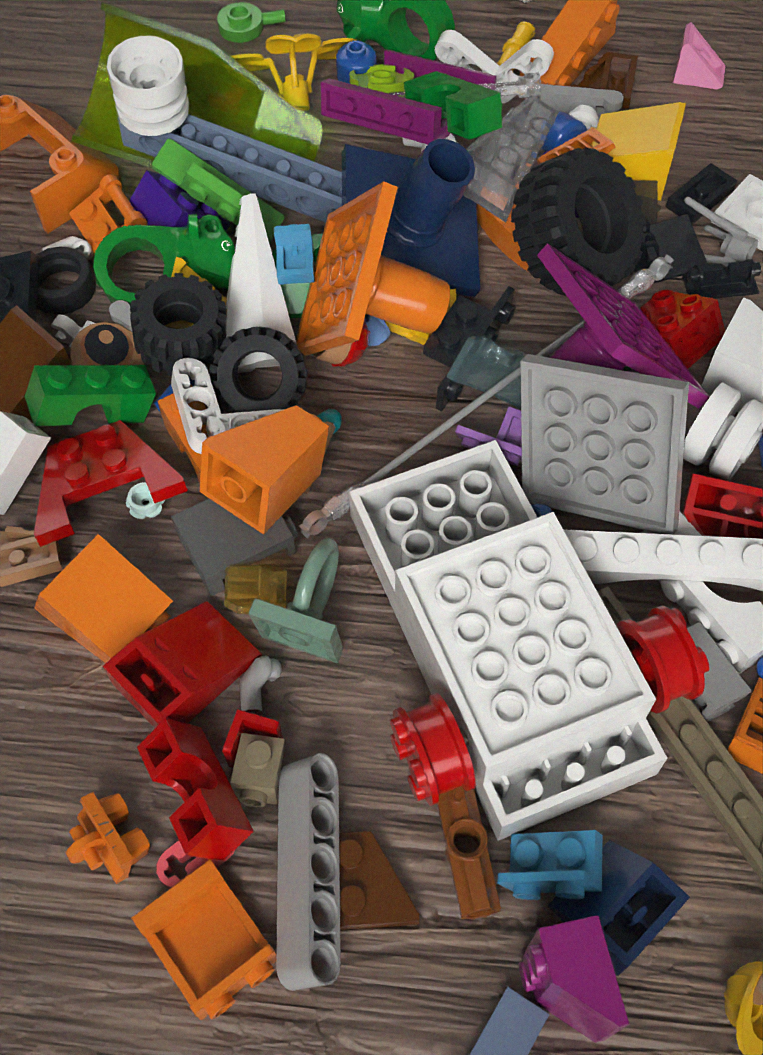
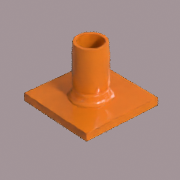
M383 181L328 214L314 267L315 282L310 283L296 337V344L305 356L358 341L365 314L426 334L435 332L440 326L450 300V286L448 282L430 273L381 255L398 189L397 186Z

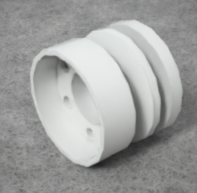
M138 36L127 39L115 46L108 56L107 71L120 122L130 131L147 136L170 133L181 126L188 116L189 99L185 85L183 59L179 49L170 41L157 36Z

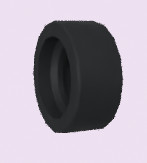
M60 246L48 248L36 254L39 257L37 308L50 314H68L83 308L92 299L95 291V279L88 260L81 252L73 248ZM69 271L79 274L78 279L64 289L47 290L40 287L48 276L57 272Z

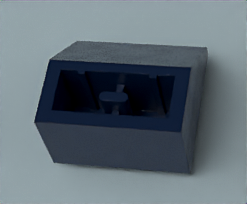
M609 840L602 847V891L585 892L583 899H564L556 896L547 907L563 923L598 915L615 974L619 976L686 903L690 896L652 861Z

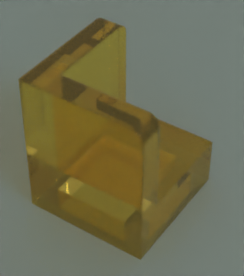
M272 564L227 566L225 569L224 606L237 614H248L256 598L286 608L287 571Z

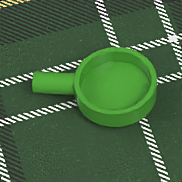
M237 2L222 8L217 15L219 33L224 39L243 43L257 38L262 33L264 25L284 23L286 18L284 9L261 13L260 9L253 4Z

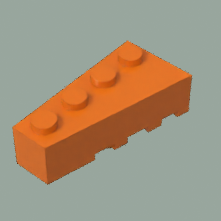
M568 0L541 39L550 44L554 51V57L549 69L521 92L532 96L534 83L570 86L615 34L616 18L620 9L617 0ZM531 57L530 61L533 63L536 58ZM520 71V76H525V74Z

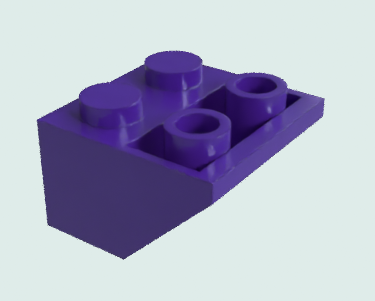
M146 170L129 200L134 209L143 214L147 225L187 226L188 215L197 214L198 219L207 214L218 216L224 230H227L231 224L228 220L221 217L217 211L205 203L194 199L187 191L163 175Z

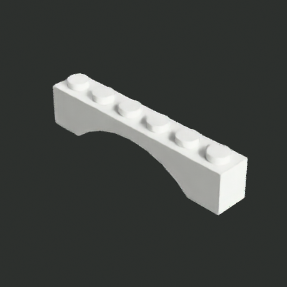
M564 530L593 584L631 580L672 579L733 584L763 591V539Z

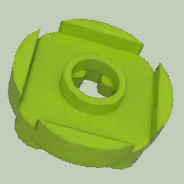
M376 64L370 66L369 70L364 74H355L354 70L350 71L349 84L405 98L404 82L414 79V73L404 68V74L395 72L396 66Z

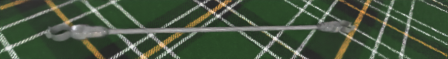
M668 255L664 258L658 257L653 261L649 269L645 268L637 271L618 291L629 299L634 298L638 294H643L651 288L654 280L659 281L667 275L669 270L673 268L669 264L674 259ZM582 320L536 355L548 356L560 347L578 328L583 327L585 320ZM521 366L367 480L361 481L356 485H350L341 493L334 494L328 498L322 505L323 508L321 510L311 512L304 519L303 524L299 525L302 529L301 533L306 538L310 535H317L325 529L329 521H336L344 516L350 508V491L379 481L521 376Z

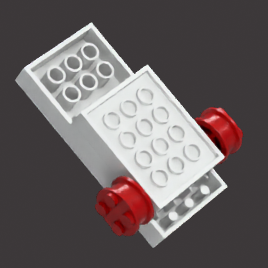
M496 440L349 492L351 518L432 694L429 696L428 704L408 712L402 707L393 710L394 718L390 719L393 734H390L391 743L398 759L406 758L411 774L407 775L417 802L425 799L430 806L439 803V795L461 786L466 791L475 789L494 834L499 841L511 836V834L526 830L658 774L667 760V756L646 717L650 711L653 713L666 711L669 708L670 701L679 697H684L688 700L700 697L705 688L704 673L709 671L707 656L699 646L695 645L687 630L684 616L677 608L669 609L666 606H658L650 610L646 619L638 622L625 619L615 625L556 515L552 512L537 517Z

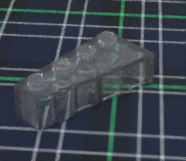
M531 94L502 118V128L481 135L469 145L466 150L473 158L475 172L474 178L464 196L473 200L504 222H507L515 206L513 200L517 189L520 188V182L525 174L530 173L531 169L535 166L559 111Z

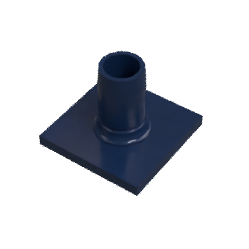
M437 139L430 142L418 158L414 159L346 144L342 151V206L383 181L398 187L381 255L430 273L448 282L450 289H456V294L475 297L480 292L475 166L473 158L468 151L452 140Z

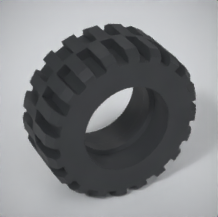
M577 148L533 167L530 173L525 174L521 180L520 188L517 189L513 200L516 208L511 212V222L515 223V230L512 233L514 242L518 241L520 247L518 254L521 260L527 262L529 266L527 270L534 278L541 279L539 282L541 285L564 296L566 294L537 256L547 244L610 286L620 283L632 273L642 255L640 248L645 244L646 234L643 233V227L646 225L645 215H642L640 206L643 204L640 195L637 196L634 190L636 186L631 177L625 175L626 169L620 163L612 162L613 157L593 148ZM575 210L582 224L584 238L577 225Z

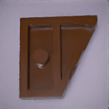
M606 52L598 60V64L591 66L585 72L584 79L578 85L573 84L570 87L619 91L624 97L622 108L629 109L638 56Z
M372 832L339 833L340 930L419 925L420 919L417 909Z

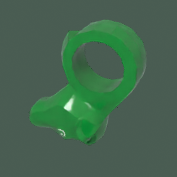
M337 0V13L343 22L344 35L347 38L356 39L364 43L367 40H373L379 43L384 50L388 49L436 61L439 58L436 56L435 46L442 32L446 30L455 31L453 14L445 0ZM406 8L415 11L425 22L430 36L429 44L420 41L411 32L406 20Z
M197 214L188 215V222L185 227L122 226L104 237L95 250L93 269L96 284L102 288L111 303L124 300L130 305L131 301L135 300V293L120 289L112 281L113 267L118 259L128 252L143 250L155 254L164 263L163 275L166 274L168 278L172 275L176 257L182 258L187 262V266L202 279L205 278L215 289H221L227 293L232 257L235 254L233 241L224 230L219 217L210 214L199 219Z

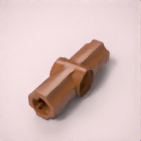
M461 786L439 795L437 807L445 840V855L450 864L461 919L473 920L500 912L501 905L487 849V833L481 823L474 789L466 791ZM460 837H469L477 843L478 849L470 854L462 853L455 847L454 841Z

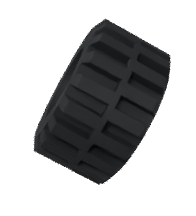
M174 273L175 277L169 278L166 274L158 276L159 281L154 282L150 280L146 282L145 290L138 289L135 293V300L131 301L130 320L135 350L137 354H141V360L146 365L152 363L153 370L159 373L164 369L167 370L169 376H172L175 362L183 358L197 359L205 364L207 368L208 363H214L215 357L213 355L216 349H219L223 344L222 342L227 338L225 302L222 301V295L218 290H212V284L208 281L199 282L198 276L190 275L189 278L183 277V273ZM174 321H187L194 324L184 329H172L165 326Z
M266 327L241 329L232 336L227 337L222 342V346L216 349L213 355L215 357L214 363L210 365L209 373H212L211 383L216 391L217 401L227 408V413L287 409L297 405L305 393L308 377L306 359L295 341L291 340L281 331ZM251 353H267L273 356L281 367V384L270 396H251L240 385L238 379L239 365Z

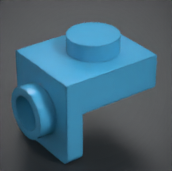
M290 224L275 226L274 237L276 242L278 285L315 282L314 246L310 225Z

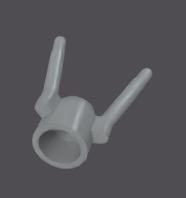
M685 198L684 201L687 205L729 232L726 233L718 228L705 225V231L724 240L720 252L725 254L724 257L705 255L707 263L722 264L727 267L729 263L752 259L758 245V239L748 236L747 231L735 227L692 198Z

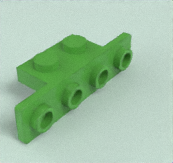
M167 139L153 160L152 169L187 191L194 199L205 203L217 211L224 219L238 225L241 205H239L242 196L251 193L174 140ZM257 197L270 243L274 237V227L280 226L285 217Z

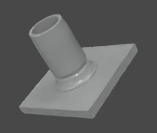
M527 354L521 360L522 489L528 501L533 504H546L550 508L646 531L674 535L679 523L689 382L640 374L633 369L622 371Z

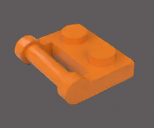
M114 174L104 176L99 183L100 187L69 213L86 241L90 243L94 253L103 238L120 227L106 206L111 200H113L125 218L122 226L147 225L145 217L141 212L134 209L122 191L120 180Z

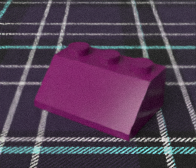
M599 916L538 928L523 954L524 961L519 962L523 987L526 992L533 991L536 1004L595 1043L605 1041L628 1026L630 1023Z

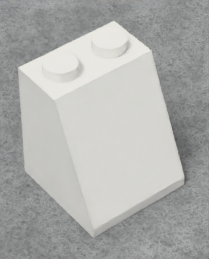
M746 298L742 299L717 346L701 386L709 397L722 382L740 391L741 402L736 411L738 413L747 402L753 399L763 403V311Z

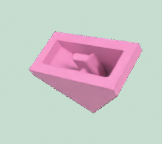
M690 22L686 25L673 83L711 89L723 87L726 65L693 23Z

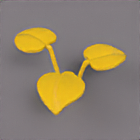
M302 33L293 36L274 35L269 37L265 42L268 52L271 54L289 53L291 75L285 76L284 83H282L275 67V62L271 58H264L261 54L251 53L232 55L226 59L232 63L231 67L240 73L270 69L278 86L279 96H283L285 112L301 113L310 109L309 94L312 93V80L317 59H336L339 48L356 39L338 38L326 40L321 44V38L315 34ZM311 51L312 57L306 81L303 75L297 74L295 52Z

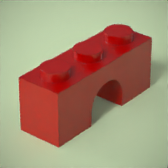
M164 718L137 746L139 754L152 782L162 783L171 787L184 801L169 819L186 856L224 861L254 831L202 728Z

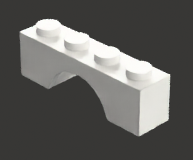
M679 511L678 529L674 535L701 536ZM644 530V531L641 532V533H649V534H659V533H655V532H651V531H646V530ZM657 579L661 583L662 590L667 598L677 602L687 614L691 626L700 622L739 674L757 663L758 659L763 656V604L760 601L738 603L726 600L713 593L703 581Z

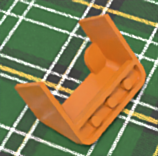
M0 96V152L30 135L51 154L49 165L55 176L30 191L42 226L48 234L72 219L69 213L100 187L99 183L104 176L114 174L121 182L118 166L56 112L16 96Z

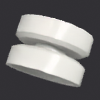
M722 382L709 397L685 438L683 459L698 466L705 462L714 449H717L710 462L709 473L721 480L730 481L741 464L747 461L763 434L761 432L763 430V403L753 399L747 402L738 415L734 417L741 402V392Z

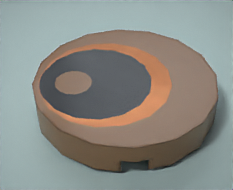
M109 322L90 324L79 331L71 344L69 355L71 365H144V362L141 360V354H137L135 350L132 332L119 324Z

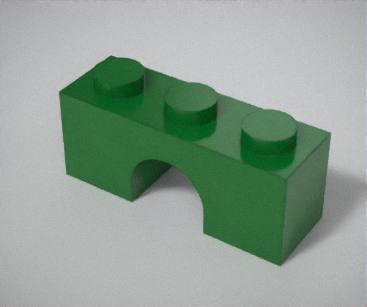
M438 71L404 82L405 98L442 108L441 119L447 118V127L450 133L471 140L502 128L501 92Z
M34 365L26 390L25 400L34 426L72 425L76 414L91 405H102L108 424L119 420L123 423H144L155 398L156 391L145 365Z

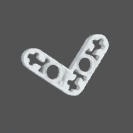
M453 30L442 32L435 46L436 56L443 63L471 70L474 69L469 64H475L482 69L479 72L496 75L495 91L501 92V102L503 104L546 73L554 57V51L550 44L543 40L535 39L529 41L499 66L462 34ZM531 57L536 58L533 63L530 61ZM511 69H518L521 72H523L525 76H518L511 71Z
M183 358L175 362L173 366L171 386L188 444L196 453H202V442L207 438L205 433H201L202 425L206 424L207 435L211 437L284 410L275 409L221 414L205 364L194 358ZM188 375H190L192 380H195L193 387H190ZM200 401L206 404L208 408L202 411L195 410L188 403Z

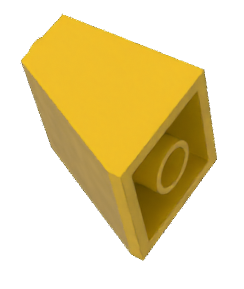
M677 102L601 114L597 128L591 127L614 142L615 148L608 155L613 157L612 162H618L626 169L624 173L634 181L636 185L634 190L637 196L640 195V197L661 201L686 103ZM593 141L590 145L595 147L598 143Z

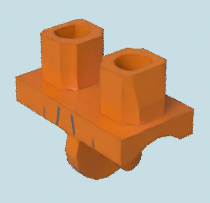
M94 792L81 797L80 802L83 809L77 816L81 825H77L69 831L74 843L67 849L66 856L73 864L85 860L91 870L99 868L104 863L117 884L127 879L131 866L148 854L150 843L142 829L138 827L122 836L118 834L114 826L126 821L129 815L127 805L119 793L99 800Z

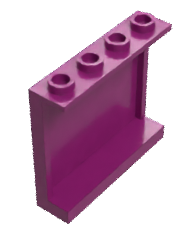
M388 49L384 51V64L396 66L395 72L404 74V68L414 73V78L438 71L496 90V75ZM330 78L321 82V115L424 144H429L437 139H445L450 135L447 127V118L441 119V107Z

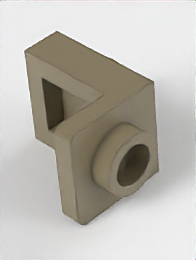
M241 733L230 784L237 799L242 804L256 808L265 807L266 803L278 804V782L286 749L285 739Z

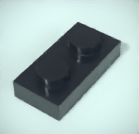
M710 163L668 197L666 208L678 216L688 214L691 224H694L703 215L687 205L684 201L685 198L690 197L711 210L734 191L737 180Z

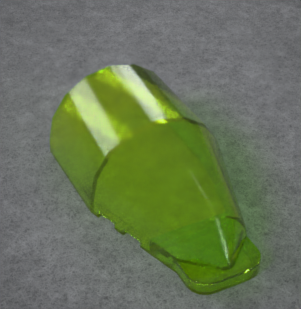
M105 1L102 2L101 10L105 11V29L99 64L87 108L79 127L72 136V142L152 168L151 165L155 157L123 145L115 107L116 103L113 98V89L107 71L108 56L115 46L123 41L138 36H157L170 41L179 49L182 56L185 85L189 99V115L313 162L315 161L323 133L322 123L315 114L292 105L206 37Z

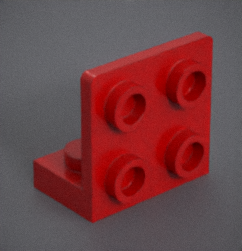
M667 289L656 292L648 302L640 307L687 369L717 345L725 333L718 299L702 297L697 294L690 295L673 292Z

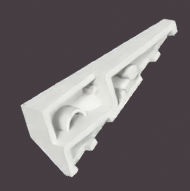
M256 193L242 196L239 205H241L240 218L235 232V237H237L235 254L232 257L226 301L227 337L232 336L241 329L266 327L281 331L296 343L281 285H278L277 270ZM255 352L247 355L241 361L238 373L251 372L255 368L280 365L273 356L264 352Z

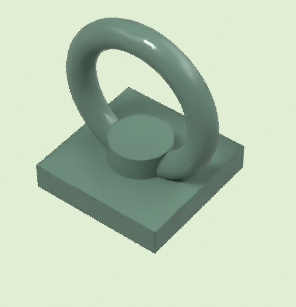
M324 538L315 545L300 575L293 602L288 603L286 608L255 598L248 614L262 638L338 663L343 651V645L336 625L322 621V613L333 587L339 561V548L335 540Z

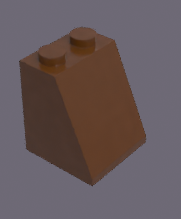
M15 306L0 323V411L26 417L33 423L25 400V394L34 365H71L65 347L23 310Z

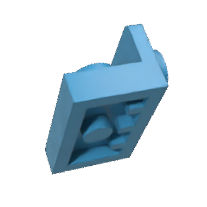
M596 830L511 834L509 873H498L497 883L513 891L514 898L522 900L541 899V893H555L557 897L564 899H583L585 892H601L603 835Z

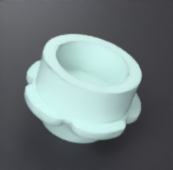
M142 482L134 485L129 490L126 506L130 508V514L137 519H144L145 517L154 518L162 511V504L165 500L154 504L147 483ZM144 501H149L147 505L142 504Z

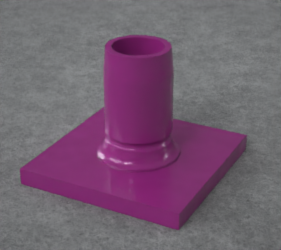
M547 244L538 253V258L585 320L584 326L578 328L550 358L624 371L625 366H629L640 374L689 382L688 403L699 409L707 402L709 395L634 301L551 245Z

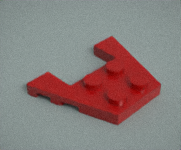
M121 420L100 426L78 436L64 439L61 442L48 446L34 528L35 538L40 547L75 534L67 510V506L142 477L145 478L155 504L187 492L188 489L185 481L173 467Z

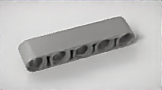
M317 753L283 766L279 775L276 969L280 983L291 991L332 984L340 973L339 777L334 761L324 753Z

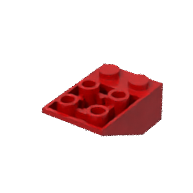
M206 601L137 636L107 661L103 668L118 691L156 728L164 718L188 724L247 671L253 661L262 656V653Z

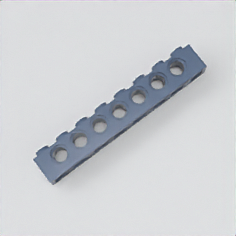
M189 114L181 126L170 133L158 136L140 135L132 132L120 122L118 117L123 145L156 157L166 140L170 138L250 193H256V196L323 222H326L328 214L342 206V172Z

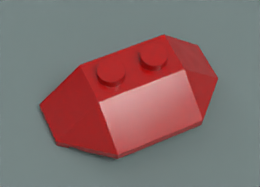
M694 473L691 474L682 513L701 536L763 539V489Z

